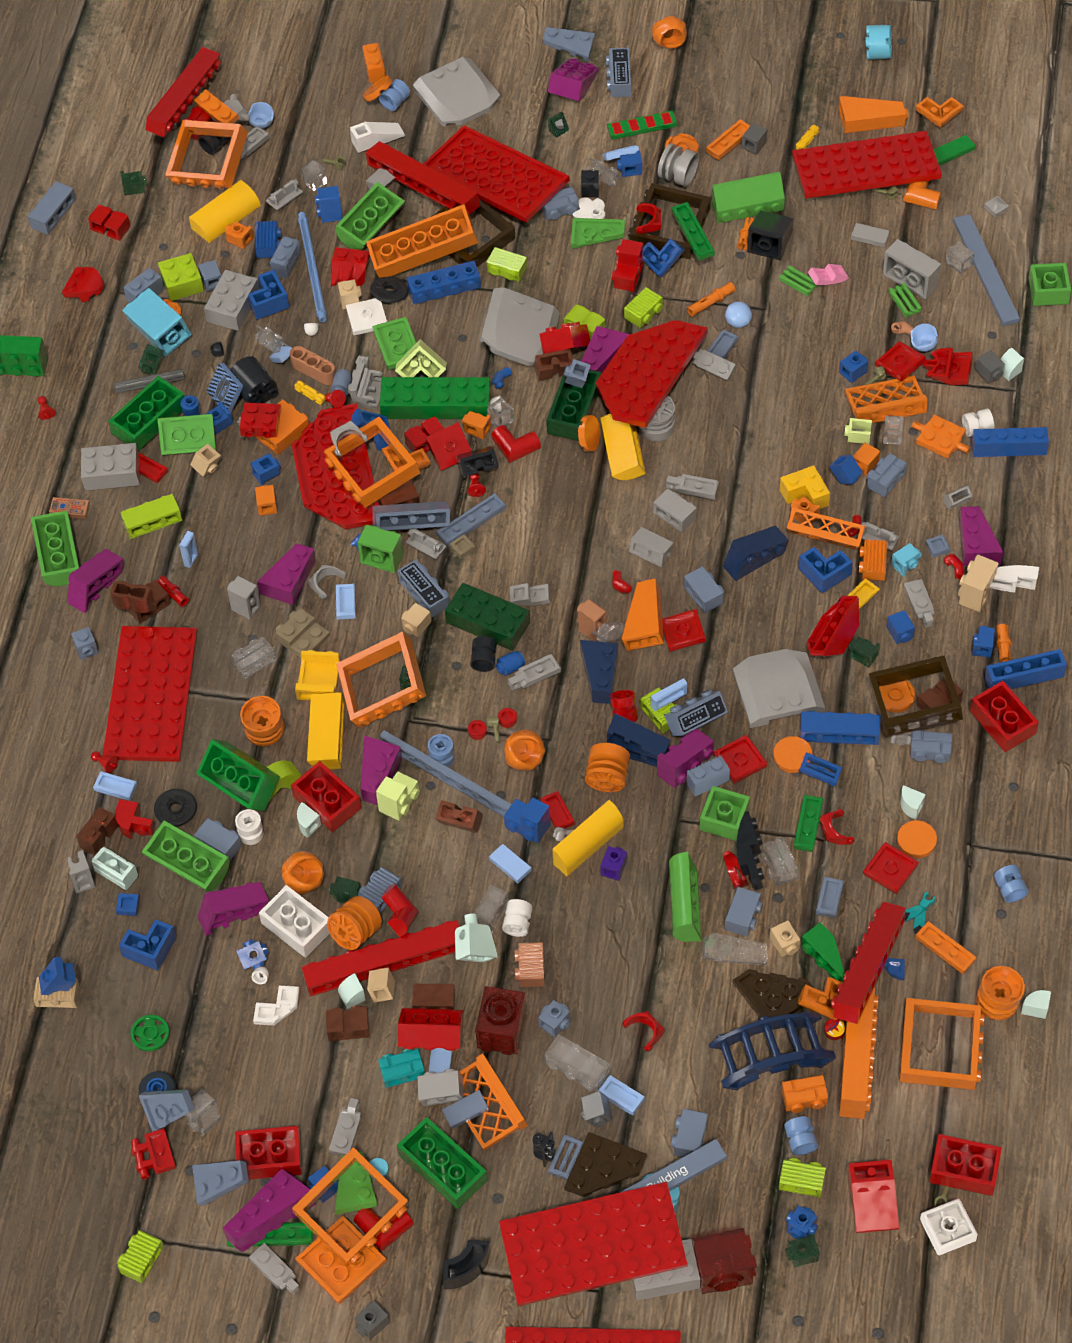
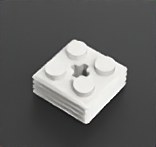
M960 1199L921 1213L920 1220L937 1255L955 1250L975 1242L978 1234ZM945 1224H948L949 1227L953 1226L952 1230L946 1229Z

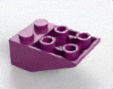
M568 59L551 73L548 92L580 101L586 95L600 68L595 67L592 63H581L578 59Z

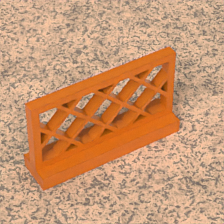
M915 375L907 377L902 382L893 379L845 389V395L855 419L872 420V423L927 413V397L923 395ZM912 382L913 384L911 388L904 386L906 383ZM892 386L896 389L894 391H891L886 388ZM876 390L878 391V393L875 395L869 393V391ZM903 390L907 393L904 396L899 394L898 391ZM857 393L860 394V397L856 398L851 396V394ZM884 393L889 395V397L886 399L880 397V395ZM868 397L872 400L870 402L864 401L863 398Z
M482 1053L476 1057L477 1061L459 1072L464 1076V1091L466 1083L476 1084L475 1092L480 1089V1086L489 1087V1096H483L484 1100L487 1101L488 1108L491 1102L501 1105L499 1114L488 1111L480 1114L483 1115L481 1125L472 1124L471 1120L467 1121V1124L485 1151L519 1128L523 1130L528 1125ZM477 1068L480 1072L478 1081L468 1079L469 1072ZM464 1093V1097L471 1095L468 1093ZM487 1116L497 1118L495 1128L485 1126ZM501 1118L510 1120L513 1124L506 1130L499 1129ZM483 1130L493 1131L492 1139L484 1143L482 1140Z

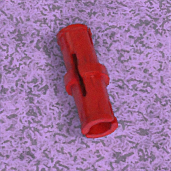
M161 576L157 580L168 593L169 598H172L180 607L188 604L189 598L180 591L176 584L170 582L166 576Z

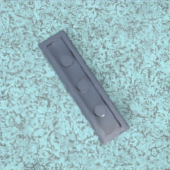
M494 493L450 522V526H444L436 531V535L449 547V543L463 534L467 535L505 510L506 504Z

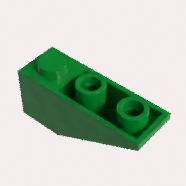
M820 922L802 936L801 947L807 955H811L815 959L819 968H824L829 973V977L844 983L845 973L834 935Z

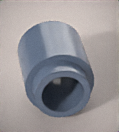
M345 369L338 370L334 374L331 391L339 389L347 395L348 385L352 380L351 373Z

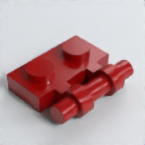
M164 1128L145 1134V1143L140 1144L138 1138L131 1140V1152L136 1158V1170L140 1173L141 1179L149 1178L148 1170L154 1168L156 1175L176 1169ZM149 1151L151 1159L145 1160L143 1154Z

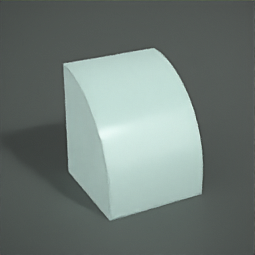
M1010 348L1001 357V360L1005 363L1002 376L1008 381L1022 372L1024 361L1021 355L1013 348Z
M903 785L900 800L901 808L906 815L916 820L924 805L925 794Z
M302 802L297 810V819L300 831L308 838L321 826L320 816Z
M355 973L340 984L338 993L347 1009L365 1001L364 990Z
M1039 990L1029 994L1023 1003L1021 1014L1046 1019L1051 991Z

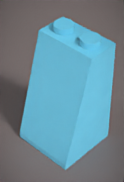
M150 288L140 293L134 301L127 304L122 310L126 318L164 357L169 355L192 335L182 317Z

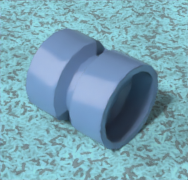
M395 79L392 81L391 86L380 94L379 100L386 109L395 111L402 101L404 102L409 97L410 89L403 81Z
M445 734L434 735L428 741L429 757L449 768L454 762L452 739Z
M1017 865L1005 866L994 874L996 883L1001 888L1000 892L1003 899L1008 903L1019 901L1029 893Z
M796 1117L784 1124L787 1137L791 1138L789 1145L793 1155L809 1154L818 1148V1142L815 1134L812 1133L814 1129L809 1117Z

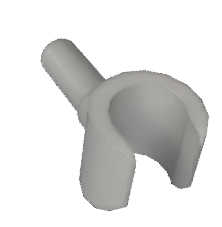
M556 827L553 837L557 841H562L565 835H569L575 829L566 830L562 827Z

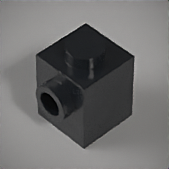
M581 170L582 197H599V170Z

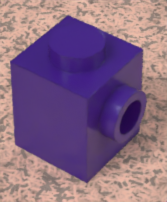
M608 846L600 865L601 876L620 881L627 863V851L619 847L613 848Z

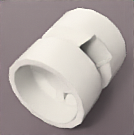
M988 408L979 410L976 414L970 412L962 415V425L966 429L965 435L972 437L973 429H994L993 416Z
M250 809L241 811L235 819L240 840L246 845L257 844L264 835L260 815L258 812Z
M509 900L506 906V916L504 917L502 930L511 936L522 937L527 935L530 925L528 920L531 918L533 909L532 905L524 900Z

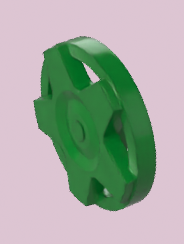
M145 1015L133 1024L130 1034L133 1044L139 1050L151 1052L160 1050L165 1046L170 1032L168 1024L163 1018L157 1015ZM155 1020L161 1022L162 1024L156 1025ZM145 1021L144 1026L138 1027L140 1023ZM134 1036L140 1038L139 1042L135 1040Z

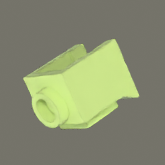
M850 418L849 425L845 426L844 436H848L847 442L869 444L872 420Z

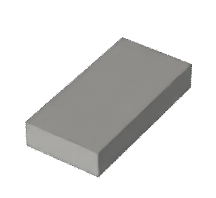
M856 223L851 240L885 248L890 231Z

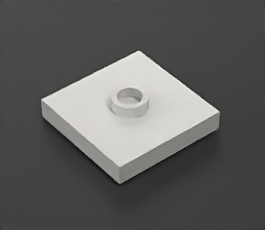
M376 298L346 305L353 335L372 332V326L387 322L382 303Z

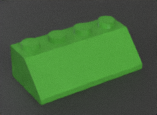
M780 172L712 185V210L717 223L757 216L760 210L771 213L784 210L785 197Z

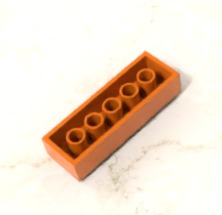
M463 204L366 241L374 269L378 277L381 278L396 275L478 243L470 215Z
M875 987L858 1024L846 1021L840 1117L864 1119L865 1111H870L879 995H875Z

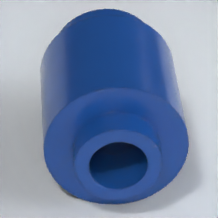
M188 395L182 398L181 408L183 416L201 414L197 397Z
M512 651L498 658L495 666L499 674L507 676L525 665V659L520 651Z

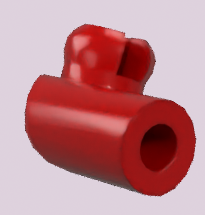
M854 515L852 523L861 525L862 517ZM852 528L846 532L852 538L860 532V529Z
M955 554L945 556L944 563L947 566L952 565L955 578L961 579L964 574L963 562Z
M619 570L612 572L613 588L620 593H630L632 586L622 580V572Z

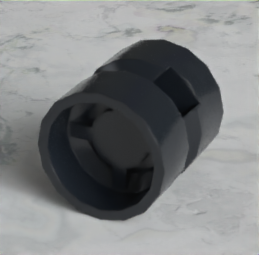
M201 135L198 138L202 149L211 155L230 140V137Z
M479 636L473 639L470 660L472 669L480 672H488L494 669L497 642L493 638Z

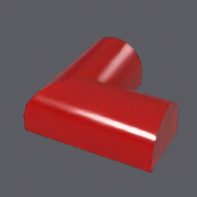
M501 425L495 428L491 434L492 440L509 463L541 448L540 440L534 431L515 439L507 426Z
M394 883L387 887L381 898L394 912L388 924L399 937H402L410 928L419 911Z
M365 1208L355 1215L353 1221L366 1235L381 1218L371 1208ZM407 1212L401 1218L396 1217L391 1222L393 1224L386 1233L381 1232L376 1237L378 1240L374 1245L380 1252L385 1250L414 1225Z

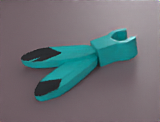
M928 892L924 893L919 905L906 910L905 922L914 919L913 931L915 935L925 925L926 911L936 902L935 896L930 901L926 900L929 897Z

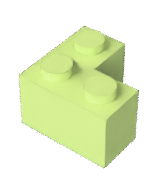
M420 339L396 364L395 371L402 377H414L420 370L428 377H439L446 370L447 362Z
M397 772L393 779L386 776L376 791L379 811L399 821L403 815L408 813L411 802L419 796L418 781L400 772Z

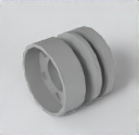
M673 143L668 144L658 165V177L666 178L667 181L674 179L676 184L688 187L698 168L699 153L689 149L683 152L681 146H676Z
M666 396L646 428L637 426V430L643 438L650 441H662L672 435L675 429V404L673 400Z

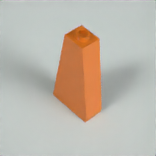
M839 96L838 109L844 133L905 126V121L908 119V110L904 108L903 102Z
M656 579L637 582L622 635V641L627 651L664 644L661 590Z

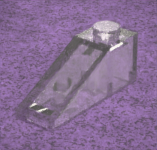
M713 933L703 938L702 958L719 962L767 965L768 944Z

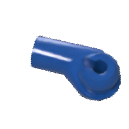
M506 367L494 374L492 384L495 385L496 389L504 386L502 380L512 375L511 369Z

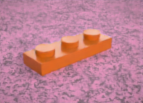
M206 89L194 99L197 106L219 123L234 124L239 119L237 113Z
M740 119L706 147V152L719 161L742 142V136L750 125Z
M929 921L915 935L916 940L963 975L976 961V956Z

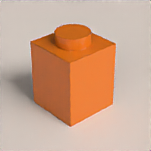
M864 443L853 456L862 470V474L865 476L868 475L870 470L874 469L880 459V450L867 443Z
M273 485L255 487L259 516L276 514L277 506Z

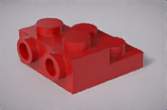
M245 403L239 426L241 436L277 438L281 404Z

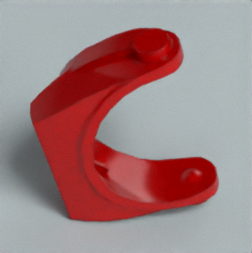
M649 203L637 205L636 210L638 212L649 213L653 216V219L646 225L638 226L636 232L642 234L660 230L661 209Z
M838 809L824 814L820 817L819 821L822 823V830L827 841L838 845H851L855 841L854 837L843 836L832 826L831 820L845 814L844 810Z
M725 851L723 858L734 889L749 886L747 877L742 874L736 855L730 851ZM736 869L739 870L742 879H740L739 874H738V872H737Z
M649 1011L637 1013L625 1019L622 1024L624 1028L633 1023H644L651 1027L654 1032L653 1038L644 1047V1050L648 1052L653 1049V1045L659 1041L665 1032L664 1027L657 1022Z

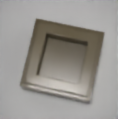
M465 534L449 543L450 548L460 559L476 550V546Z

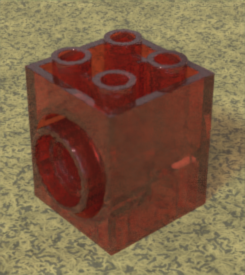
M484 987L475 1029L478 1049L485 1052L497 1051L504 1055H518L527 1012L525 992Z
M744 1228L693 1238V1249L699 1271L702 1294L725 1292L737 1287L753 1284V1276H756L755 1268H757L755 1256L751 1255L750 1248H752L750 1236L745 1235Z

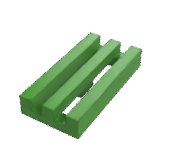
M790 265L783 272V275L779 276V281L807 297L818 286L815 285L811 277Z
M905 283L901 284L900 287L899 285L895 286V289H889L890 296L905 318L921 312V306ZM896 293H898V294L900 295V297L902 298L904 304L901 302V300L899 299V297L897 296Z

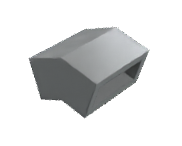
M379 168L366 180L369 189L376 182L388 188L394 182L395 177L387 170Z
M962 486L945 494L943 498L945 506L951 510L969 501V498L972 497L969 486ZM961 495L963 496L962 498H959V499L953 501V499H955V498H957V497H959V496H961Z

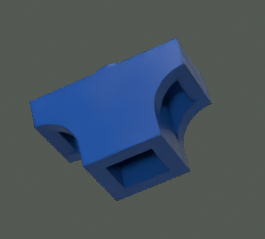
M54 957L39 976L41 995H50L57 991H69L76 982L73 963H64L62 957Z

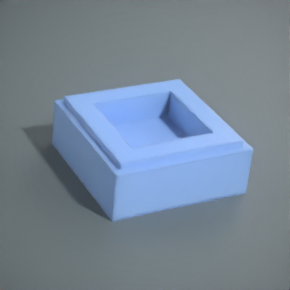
M280 346L269 358L274 363H283L290 356L292 348L291 346Z

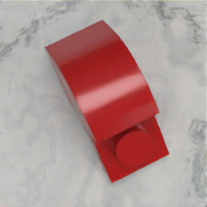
M119 799L115 810V818L120 832L129 839H132L134 832L142 836H153L155 831L153 820L139 817L141 811L138 802Z

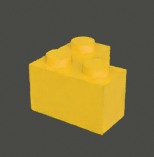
M814 465L780 477V492L787 504L792 503L796 498L800 500L804 496L814 505H819L820 509L829 506L830 492Z

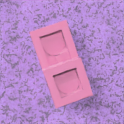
M828 264L825 269L812 267L808 272L815 285L836 284L849 278L842 266Z

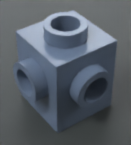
M555 1000L550 1005H545L540 1013L541 1015L538 1017L539 1027L554 1038L561 1030H566L571 1022L568 1007L563 1003H557Z

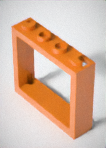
M182 120L165 176L171 180V183H176L177 185H201L205 188L213 186L222 189V187L231 188L248 131L241 124ZM192 134L232 137L220 175L180 172Z
M380 417L361 427L360 430L363 434L367 435L368 440L380 434L404 465L364 491L360 489L337 460L363 444L364 440L361 436L350 434L339 441L337 448L341 456H336L334 452L336 450L335 445L324 451L326 455L324 460L330 469L333 467L334 474L338 480L342 479L344 481L343 485L348 492L352 491L354 500L356 502L360 501L364 508L420 474L417 462Z
M404 632L398 633L336 663L350 720L359 728L426 697L412 640ZM402 651L411 686L359 711L350 676Z
M906 998L899 1082L975 1090L976 1082L981 1080V1070H977L978 1064L982 1062V1051H979V1045L983 1044V1032H980V1026H984V1014L981 1013V1006ZM914 1012L973 1018L970 1075L910 1068Z
M353 1147L292 1208V1211L348 1266L350 1263L354 1264L362 1257L361 1252L366 1247L370 1249L377 1242L378 1239L376 1237L381 1232L386 1233L393 1224L391 1222L396 1217L401 1218L408 1210V1200ZM357 1161L397 1203L346 1253L306 1211Z

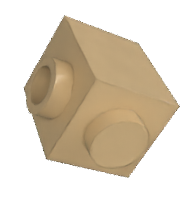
M355 279L338 282L342 309H346L348 304L359 302V297L362 294L360 286H356Z
M206 444L195 453L190 465L204 477L208 473L212 474L216 471L221 455L209 444Z
M414 603L402 615L404 631L419 637L431 623L430 611Z
M789 921L770 929V939L781 957L793 955L798 951L800 938Z
M383 968L369 971L367 990L373 1002L392 1000L394 998L395 979L390 969Z

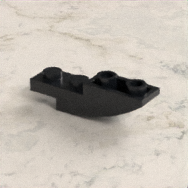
M746 811L738 828L737 857L743 876L750 874L754 887L758 890L763 888L761 880L765 879L762 868L757 867V864L760 863L758 854L762 853L760 845L763 842L760 833L756 834L755 829H758L755 817L751 818L749 811Z

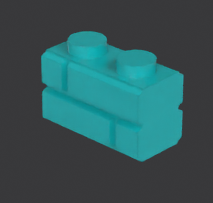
M405 1049L400 1054H386L381 1059H378L385 1088L418 1080L417 1076H422L425 1073L419 1049Z

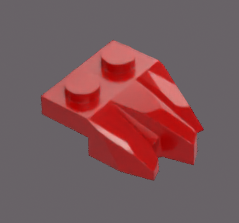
M335 247L331 263V286H336L338 282L355 279L356 286L361 287L365 283L367 276V265L370 258L369 251Z
M939 348L931 352L935 359L926 360L923 363L924 368L929 370L926 374L928 377L949 385H968L973 354L972 352H954L953 348Z

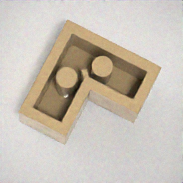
M978 554L974 561H970L967 568L968 573L967 575L963 574L959 583L961 585L958 596H960L959 604L978 612L981 611L988 598L989 587L997 574L998 562Z

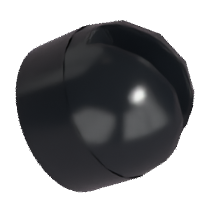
M221 341L211 345L210 350H212L211 354L213 356L224 355Z

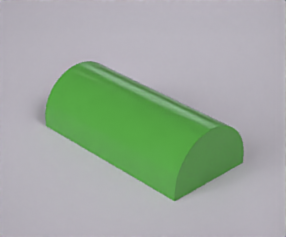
M376 182L336 225V234L350 249L362 250L367 245L366 241L374 238L404 205L405 201L379 182Z
M68 511L31 517L43 581L51 586L68 585L70 573L79 568Z
M166 821L162 822L141 852L144 856L207 892L214 891L220 885L230 864L228 856Z
M683 852L674 855L669 860L673 936L683 942L702 941L698 870L689 852Z

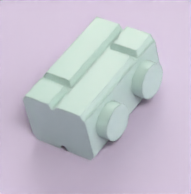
M102 847L92 859L95 872L125 890L138 877L135 865L127 862L124 858L105 847Z

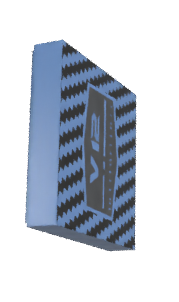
M220 363L206 392L217 405L221 402L232 412L243 385L224 363Z

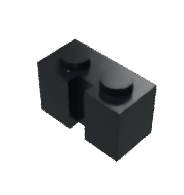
M491 446L456 455L459 472L464 477L478 473L477 468L480 467L485 471L499 467L495 449Z

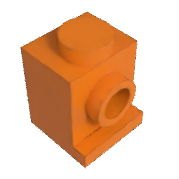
M235 221L232 225H227L225 229L227 242L243 250L254 239L251 226L247 227Z
M469 411L462 420L464 433L484 440L492 427L491 415L487 414L485 417L480 413Z
M804 496L800 500L798 498L794 499L790 505L791 511L794 507L820 514V506L814 505ZM795 514L794 519L800 524L807 521L804 515Z

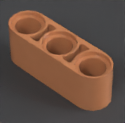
M301 346L293 347L290 350L291 365L294 369L322 384H332L335 374V366L332 362Z

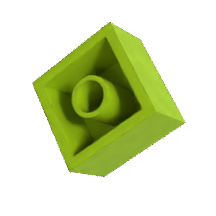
M191 253L158 262L160 276L162 277L169 300L173 301L204 292L201 276Z

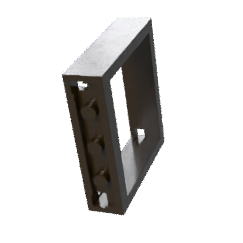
M651 183L649 190L646 189L644 202L640 203L651 204L653 198L677 204L688 202L690 207L699 209L696 218L702 229L711 209V197ZM639 212L634 217L633 228L630 227L628 232L630 240L642 242L643 248L648 242H651L661 251L670 239L647 233H637L636 228L642 226L647 215L646 212ZM687 239L685 243L676 241L685 249L680 257L690 260L693 250Z
M480 199V207L475 211L498 228L501 233L471 255L464 249L448 254L458 264L475 261L478 267L488 260L494 247L503 249L515 240L514 225L507 222L501 214L496 213L488 204ZM444 207V208H442L441 210H439L437 213H435L434 215L440 214V213L445 212V211H448V210H450V209L447 208V207Z
M945 655L869 673L870 686L886 737L963 720L962 707ZM943 672L953 703L888 718L879 686Z

